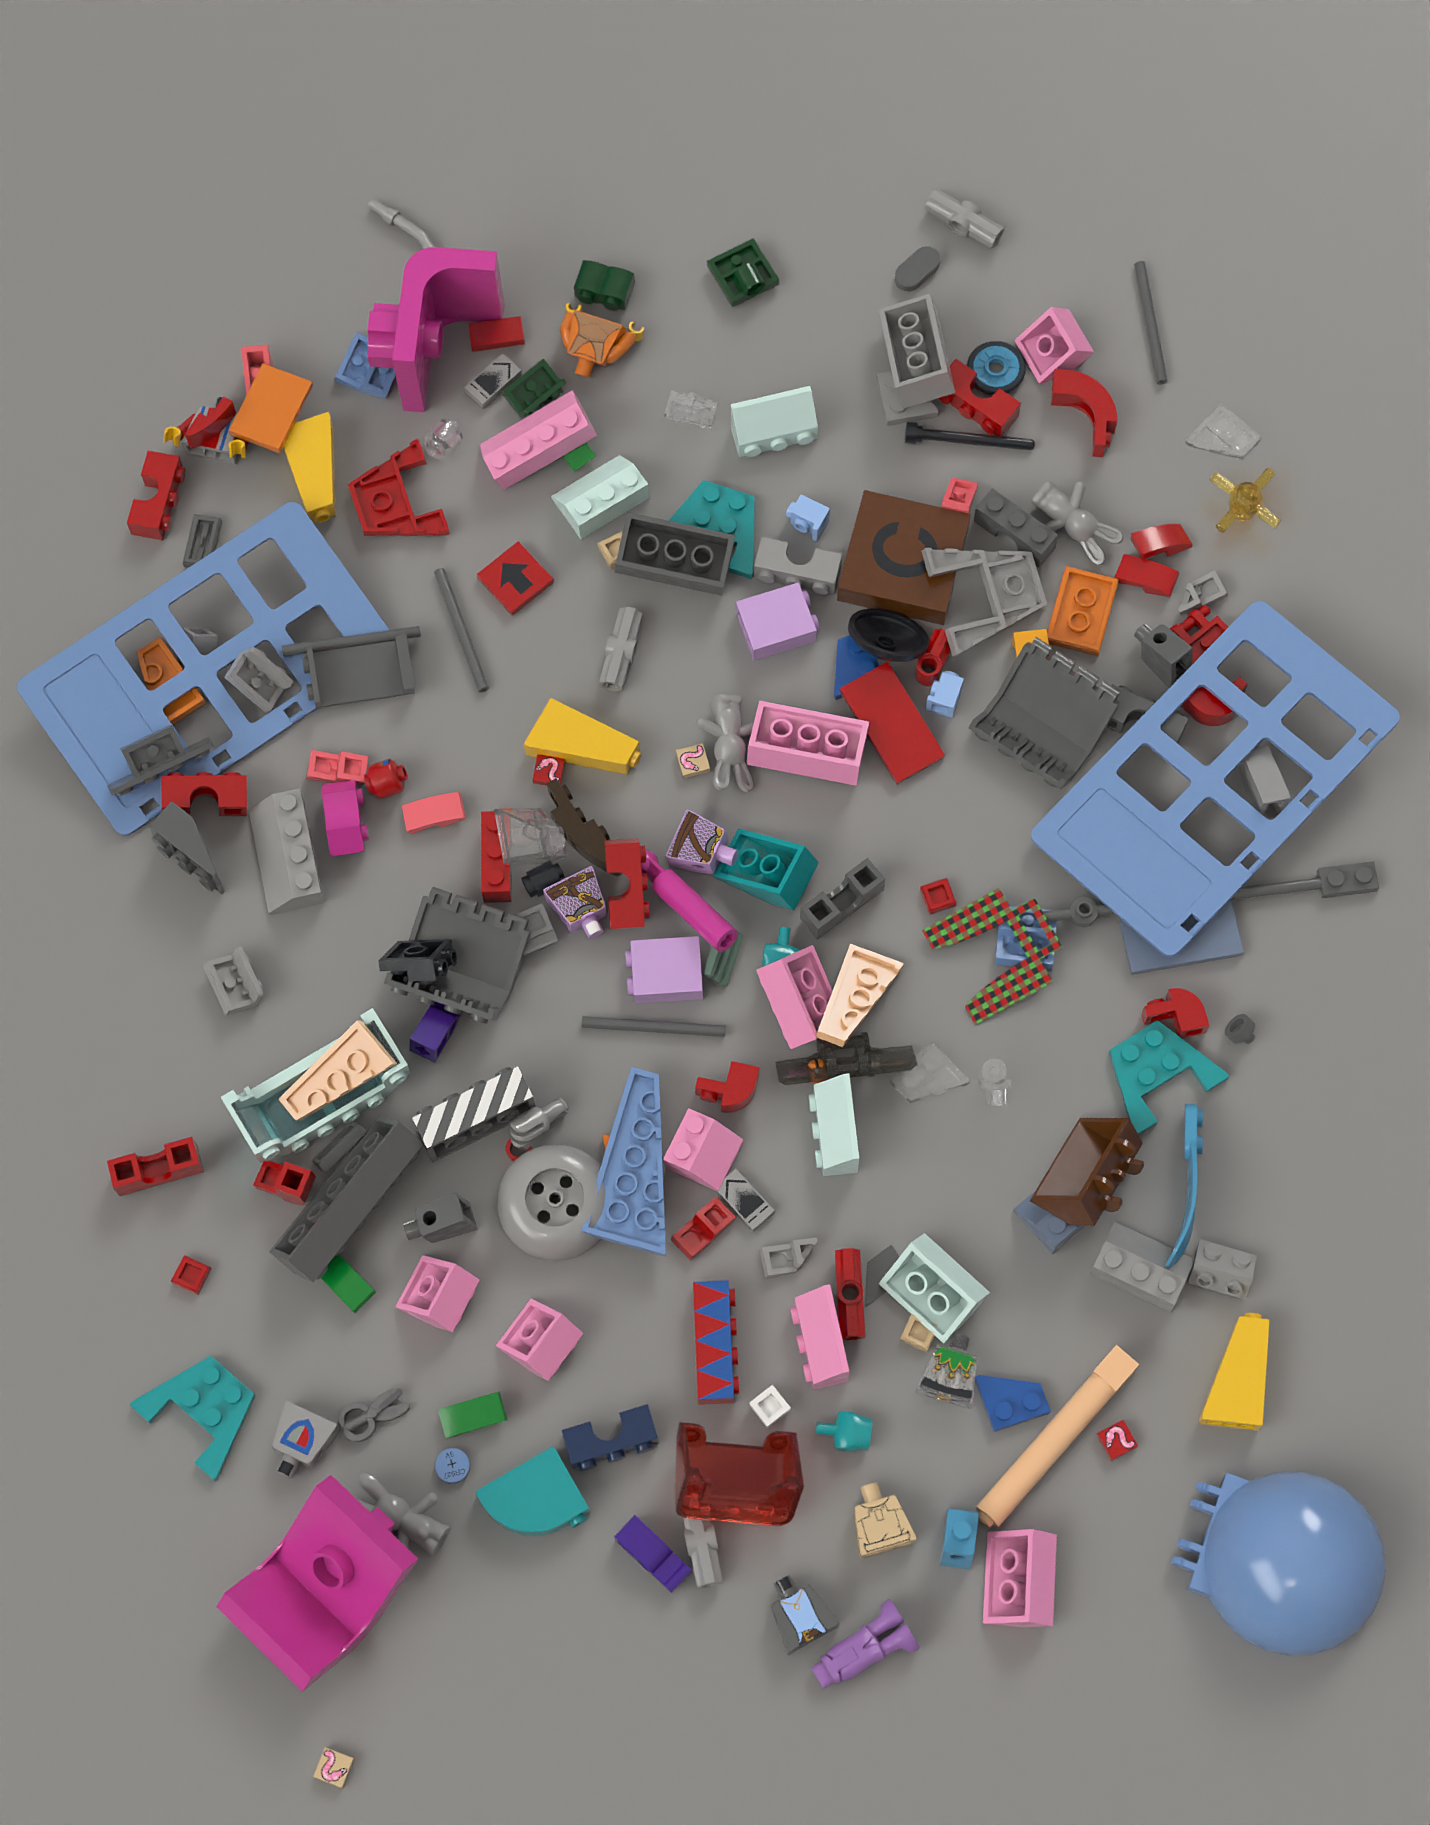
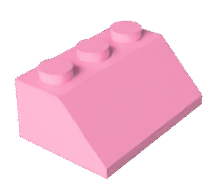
M811 945L756 970L760 983L770 1001L772 1011L777 1017L783 1036L790 1049L818 1039L816 1034L833 991L814 946Z
M830 1284L824 1285L795 1297V1307H790L793 1325L799 1324L801 1335L796 1336L799 1353H805L807 1364L802 1365L805 1381L812 1382L813 1390L847 1383L849 1378V1367Z
M1035 1529L987 1532L983 1624L1016 1627H1053L1056 1534Z

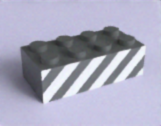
M518 1066L513 1069L511 1067L504 1068L495 1074V1078L487 1082L485 1080L475 1082L469 1087L470 1090L460 1095L459 1093H453L444 1098L443 1103L435 1107L426 1106L416 1113L417 1116L412 1119L432 1163L509 1126L512 1119L533 1106L535 1107L533 1095Z

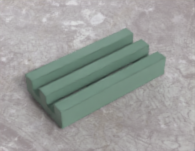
M738 932L737 939L733 945L723 952H718L715 948L711 947L703 975L718 986L727 987L744 937L742 933Z

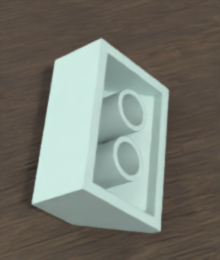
M807 386L731 404V431L739 457H754L764 451H780L790 445H805L818 439V424L811 387Z
M619 455L555 493L551 498L579 538L582 539L649 499L648 483L636 466Z
M842 1074L815 1084L813 1094L808 1095L810 1112L816 1111L817 1122H812L813 1140L819 1139L820 1150H815L816 1167H822L823 1176L858 1173L859 1151L849 1074Z
M925 1233L908 1245L879 1282L882 1288L912 1315L914 1314L942 1343L948 1341L990 1294L985 1287Z

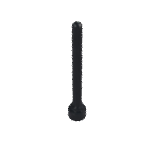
M917 422L906 423L905 443L916 444V442H921V440H932L1032 450L1035 447V442L1032 439L923 429V426H919Z

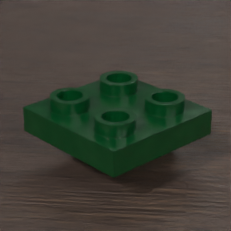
M754 238L707 261V267L732 307L779 285L778 276Z

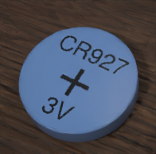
M446 1449L436 1459V1473L440 1479L447 1483H458L469 1473V1459L459 1449Z

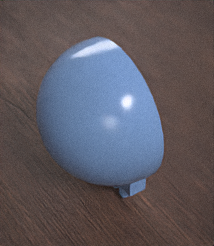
M1299 1471L1275 1472L1251 1481L1226 1473L1220 1488L1204 1482H1197L1195 1488L1203 1494L1216 1497V1501L1213 1506L1201 1500H1191L1190 1507L1211 1515L1201 1545L1184 1539H1178L1177 1546L1182 1550L1198 1554L1196 1563L1182 1557H1172L1171 1563L1176 1567L1192 1572L1187 1590L1209 1598L1223 1621L1242 1639L1265 1651L1286 1656L1313 1655L1339 1646L1354 1636L1372 1616L1383 1591L1386 1573L1384 1546L1376 1524L1363 1504L1344 1487L1324 1477Z

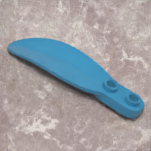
M1185 1104L1184 1159L1188 1160L1187 1202L1180 1233L1166 1262L1167 1267H1172L1183 1255L1190 1241L1194 1226L1197 1195V1154H1202L1203 1137L1197 1136V1127H1203V1110H1197V1104Z

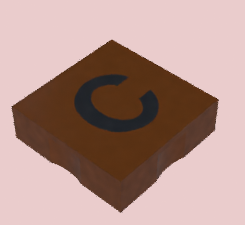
M864 490L838 585L837 601L866 608L886 609L909 618L944 625L953 592L956 571L929 577L921 551L925 548H932L933 550H944L947 548L963 551L971 514Z

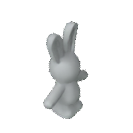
M1047 481L1032 499L1033 505L1054 519L1044 525L1052 531H1056L1064 526L1068 535L1082 544L1093 563L1096 565L1104 564L1106 560L1105 553L1093 539V536L1096 534L1112 544H1119L1124 538L1122 532L1098 522L1089 511L1079 509L1086 487L1084 482L1079 481L1075 484L1071 499H1069L1053 482Z
M721 694L714 697L710 703L714 723L707 719L699 718L696 721V725L698 728L719 737L714 747V754L717 759L713 777L715 788L724 790L727 787L730 779V767H732L740 789L744 792H749L753 788V780L745 763L746 746L742 737L751 734L754 721L741 726L742 716L740 707L742 697L738 695Z
M368 1472L362 1473L359 1476L360 1486L377 1501V1504L373 1505L359 1499L357 1500L370 1513L377 1507L395 1523L393 1530H398L397 1539L407 1548L410 1539L430 1554H437L451 1530L449 1526L423 1514L436 1504L438 1500L437 1495L429 1493L410 1508L403 1498L389 1494L374 1475Z

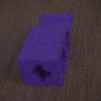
M436 1001L434 1005H430L410 1037L409 1051L434 1063L453 1034L458 1019L461 1014L445 1010V1004Z
M636 1515L614 1536L615 1541L670 1593L692 1572V1569Z

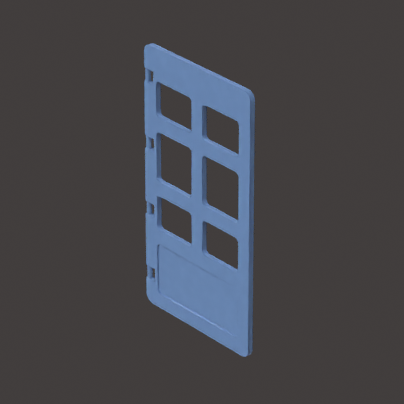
M288 502L22 677L17 683V691L114 829L121 835H130L162 812L161 776H167V774L173 772L183 773L184 776L196 775L200 772L219 775L292 726L295 722L317 709L315 701H309L306 684H312L310 673H304L303 654L283 657L282 645L295 644L285 630L289 624L319 606L323 608L343 637L387 631L389 629L301 505L296 502ZM267 540H274L306 585L305 590L276 609L268 607L238 564L240 558ZM219 574L225 579L254 622L251 626L209 654L201 655L170 612L169 606L214 575ZM147 620L153 621L184 665L182 672L153 691L146 689L115 645L119 638ZM267 641L272 645L302 689L298 694L258 721L250 723L217 678V673L234 662L240 652L252 647L255 648L262 642ZM193 688H200L232 732V738L201 759L192 757L184 761L185 765L177 770L169 771L167 769L159 773V777L150 783L144 784L142 781L134 785V789L125 795H111L107 786L132 774L120 748L166 726L172 725L163 712L164 708ZM297 702L302 710L288 718L284 711ZM174 728L183 749L188 747ZM226 750L231 758L217 767L212 759ZM154 799L158 807L145 815L140 807Z
M1255 601L1033 828L1031 832L1032 841L1162 955L1174 957L1182 951L1193 937L1246 884L1253 874L1311 816L1315 809L1355 770L1380 741L1397 726L1400 718L1399 712L1271 606L1263 601ZM1242 643H1249L1291 678L1289 684L1266 707L1259 706L1217 670ZM1200 687L1206 688L1248 724L1209 766L1202 765L1161 730V726ZM1306 695H1312L1356 732L1331 760L1323 759L1281 723ZM1370 730L1376 736L1366 746L1360 739ZM1263 740L1270 741L1312 777V780L1273 820H1268L1224 782ZM1142 746L1151 748L1191 783L1166 811H1159L1117 775V771ZM1311 791L1317 798L1306 807L1301 801ZM1207 799L1214 801L1255 837L1254 841L1229 866H1224L1180 828L1184 821ZM1252 853L1258 860L1247 869L1241 863ZM1192 915L1198 922L1188 932L1182 925Z

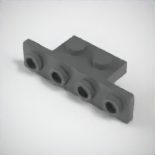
M166 726L120 748L132 774L109 784L107 787L111 795H125L134 789V785L142 781L144 784L150 783L159 777V773L167 769L169 771L177 770L185 765L184 761L192 757L199 759L210 753L209 749L213 748L214 744L208 737L183 749L173 726Z

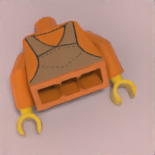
M567 303L566 314L560 326V333L567 353L579 358L575 374L590 378L594 364L607 367L609 363L616 362L635 342L643 338L644 327L639 331H634L635 322L632 321L629 323L628 331L626 332L627 328L621 324L582 312L581 304H579L578 309L571 310V303Z

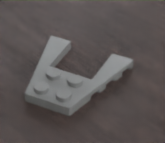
M925 548L921 551L929 577L979 566L994 616L947 628L945 633L952 657L1047 605L1032 552L959 551L958 549L947 548L944 550Z

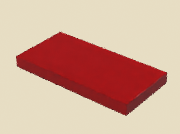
M888 661L839 689L855 718L869 722L867 737L896 785L945 757L944 752Z

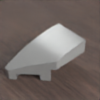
M1215 570L1187 584L1183 601L1178 609L1180 615L1190 613L1193 609L1198 610L1203 605L1209 606L1228 597Z
M817 1237L793 1240L789 1244L762 1247L760 1255L765 1279L794 1274L817 1243Z

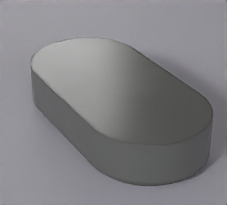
M929 246L921 247L896 269L895 283L897 287L903 291L917 289L939 268L940 255L938 251Z

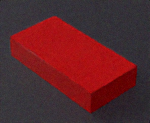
M521 316L468 323L472 352L525 345Z

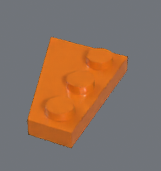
M160 637L136 651L144 682L149 691L155 690L183 671ZM193 688L165 707L163 712L173 725L206 704L199 691Z

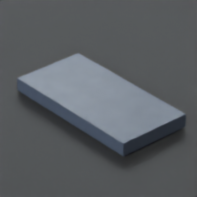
M1229 900L1182 951L1174 957L1162 955L1122 919L1119 920L1131 975L1238 957L1244 954L1232 900ZM1191 915L1182 927L1189 932L1197 924L1198 920Z

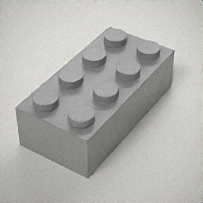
M929 293L879 309L894 386L903 409L955 393L940 321L931 294Z

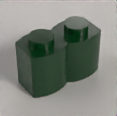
M583 260L573 288L575 297L584 304L601 303L606 309L611 311H617L618 309L626 310L635 284L634 273L618 267H608L599 262Z

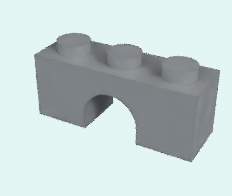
M761 537L754 564L755 578L765 583L778 582L786 586L799 582L801 588L810 589L814 593L834 595L842 564V554L815 548L813 558L809 563L796 565L787 558L788 542Z

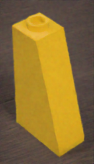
M326 412L296 422L283 446L304 508L313 523L325 522L336 515L334 428L330 414Z
M552 698L548 701L524 742L525 754L537 758V754L565 759V763L626 775L631 767L635 768L642 756L639 741Z
M1245 1313L1244 1317L1239 1316L1200 1414L1199 1424L1257 1431L1263 1426L1270 1319H1262V1315L1257 1313Z

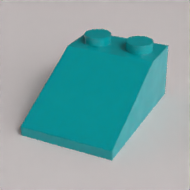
M738 828L728 846L738 850L735 864L731 866L720 862L713 877L771 905L794 911L819 862L803 845Z

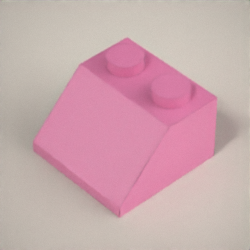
M1050 307L1014 340L1039 384L1052 380L1054 369L1074 370L1094 353L1071 311L1064 308Z
M688 1108L663 1161L668 1170L715 1191H719L744 1140L715 1119Z
M422 1255L395 1307L436 1328L453 1332L459 1324L462 1314L469 1300L473 1297L480 1280L457 1264Z
M530 1299L496 1347L535 1375L549 1381L559 1370L561 1363L570 1351L576 1347L578 1340L584 1333L563 1314Z

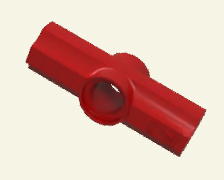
M843 1248L835 1250L836 1299L842 1340L855 1341L865 1339L864 1290L862 1286L860 1249ZM851 1288L856 1290L858 1297L855 1300L849 1301L844 1299L842 1292L845 1289Z

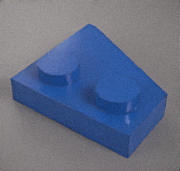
M850 635L838 639L835 700L843 698L839 691L841 687L880 666L877 659L862 650Z
M978 1375L974 1378L994 1432L1050 1414L1051 1412L1041 1383Z

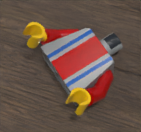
M223 397L216 399L214 408L201 406L195 414H192L179 426L167 427L164 430L163 441L166 443L172 440L175 447H179L180 441H182L187 455L236 464L237 454H241V458H246L245 451L250 443L230 435L229 429L236 417L235 415L231 422L211 440L194 449L189 447L185 437L188 428L199 413L209 417Z

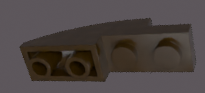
M557 778L548 782V794L557 807L550 811L552 822L564 839L581 856L607 872L604 840H610V837L603 825L598 827L594 819L586 821L579 807L575 809L570 802L573 797L565 784L561 786ZM612 872V873H610V874L615 875V876L618 877V876H620L622 873Z

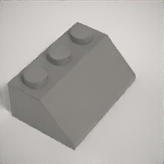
M1114 1221L1090 1275L1171 1313L1192 1268L1194 1259L1183 1254L1172 1267H1167L1166 1262L1173 1250L1172 1248Z

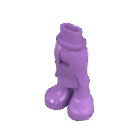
M890 1598L881 1605V1613L874 1621L867 1626L863 1624L858 1632L834 1645L825 1655L821 1656V1662L811 1667L823 1689L834 1682L838 1685L840 1681L854 1678L875 1662L885 1660L886 1655L896 1650L904 1649L912 1653L920 1649L906 1624L896 1629L879 1642L876 1637L904 1622Z

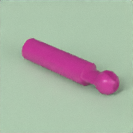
M646 850V862L641 863L642 874L647 873V879L653 883L652 890L718 952H723L731 947L737 939L738 931L673 870H664L658 864V858L653 852Z

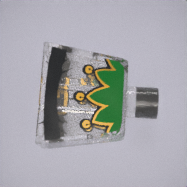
M953 1333L949 1348L940 1345L936 1346L918 1383L917 1394L964 1408H971L974 1397L977 1356L966 1353L970 1340L969 1337Z

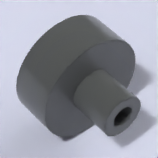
M1240 1014L1227 1024L1225 1035L1235 1044L1242 1042L1250 1044L1255 1039L1253 1034L1255 1023L1246 1014Z

